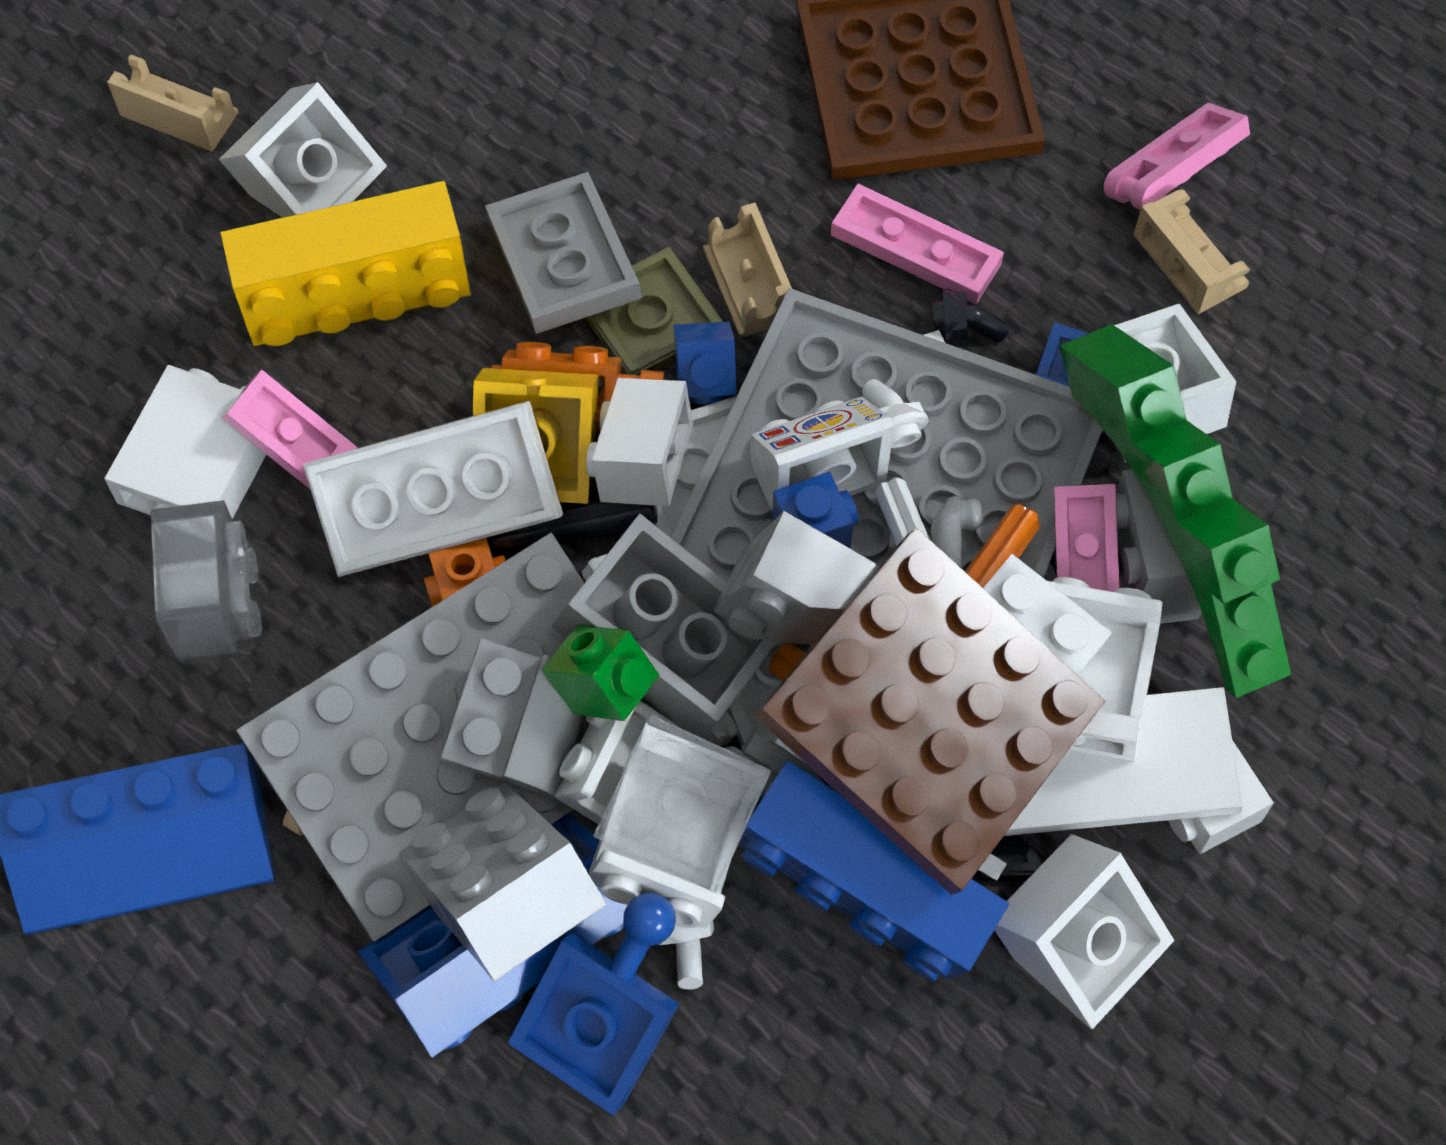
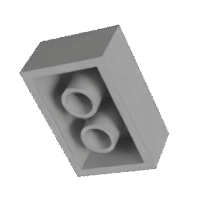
M641 514L637 516L551 625L565 638L570 635L577 625L629 630L659 673V677L643 696V699L696 741L719 722L776 644V642H766L761 638L751 639L738 634L729 627L727 619L713 612L727 582Z
M505 782L497 788L491 787L478 792L469 799L464 810L444 823H435L425 827L414 836L411 845L399 852V855L435 913L493 981L502 977L606 905L571 843Z

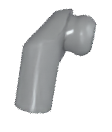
M960 495L947 498L931 526V541L960 568L961 529L974 531L980 527L982 517L981 503L975 498L961 500Z

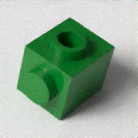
M577 625L542 668L544 675L573 714L625 721L659 677V673L629 630Z

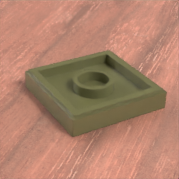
M670 247L632 265L640 283L642 299L585 317L604 347L608 349L610 356L622 358L621 372L623 374L640 375L641 370L659 371L674 363V324L723 322Z

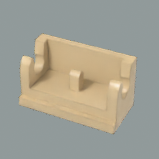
M130 55L128 57L129 65L132 67L130 81L124 74L114 71L107 83L120 116L213 152L239 113L238 108L233 107L227 91L214 87L212 90L213 98L150 74L145 60L137 56Z
M1177 190L1154 203L1149 202L1141 207L1134 236L1196 313L1200 314L1246 289L1249 281L1244 275L1250 269L1243 261L1230 265L1189 215L1190 210L1185 205L1190 200L1189 195L1184 190Z
M756 203L741 206L737 216L739 222L730 229L724 230L719 217H715L708 226V244L703 246L704 253L739 338L768 330L788 288L792 289Z

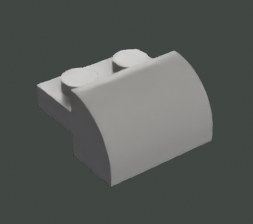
M481 638L478 642L439 760L496 778L499 783L503 784L505 782L509 786L554 801L558 800L554 796L563 779L559 775L560 767L566 755L576 744L584 715L572 713L542 672V668L551 657L543 655L540 658Z

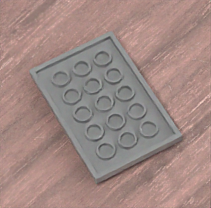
M552 532L236 730L373 942L430 905L399 855V852L411 845L414 836L425 827L435 823H444L464 810L469 799L478 792L491 787L497 788L502 784L497 782L496 778L439 760L479 640L483 638L540 658L543 655L552 657L566 640L551 625L584 585V581ZM643 698L640 700L650 708L654 709L655 711L663 715ZM584 716L575 745L581 743L590 725L586 721V716ZM510 786L550 824L573 810V808L560 800L554 801Z

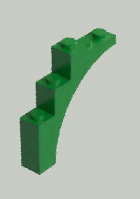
M1113 324L1059 345L1072 398L1092 415L1114 442L1158 513L1180 558L1208 629L1225 688L1235 698H1238L1290 676V666L1271 583L1280 580L1269 526L1233 499L1221 444L1187 421L1174 365Z

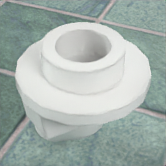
M877 379L868 381L863 387V397L890 416L894 425L891 448L904 447L919 440L922 436L920 430L926 427L929 422L928 416L923 411L920 402L904 403L895 391Z
M713 921L706 929L699 926L685 928L675 925L670 937L659 944L676 945L678 986L682 989H696L703 984L700 939L712 935L714 931Z

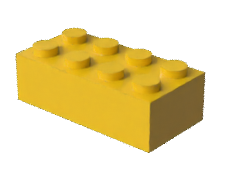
M445 181L220 232L232 287L253 346L261 344L282 346L290 343L295 336L317 331L337 333L345 330L351 323L372 318L392 320L401 316L406 310L427 305L437 308L447 307L457 302L459 298L471 295L460 234Z

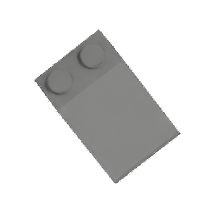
M783 511L742 550L713 612L727 619V623L732 630L747 638H761L766 642L814 645L880 566Z

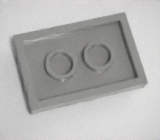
M589 172L485 205L490 225L536 334L642 299L640 283Z

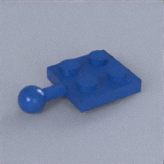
M643 893L634 897L624 910L623 925L627 934L613 959L573 932L564 938L508 1041V1044L613 1116L628 1099L680 1005L635 974L649 947L661 944L672 934L676 924V915L672 904L665 897L656 893Z

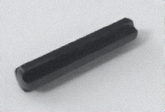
M596 501L562 508L563 515L560 518L490 536L487 540L490 550H492L494 555H508L523 551L551 532L559 544L625 532L639 514L655 525L658 523V507L655 505Z

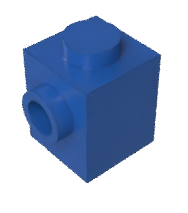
M730 322L674 324L676 381H686L689 401L695 404H712L723 400V396L736 395L735 339Z
M831 472L773 491L772 522L785 511L844 546L851 548L853 525L859 522L857 509L848 490L839 492Z

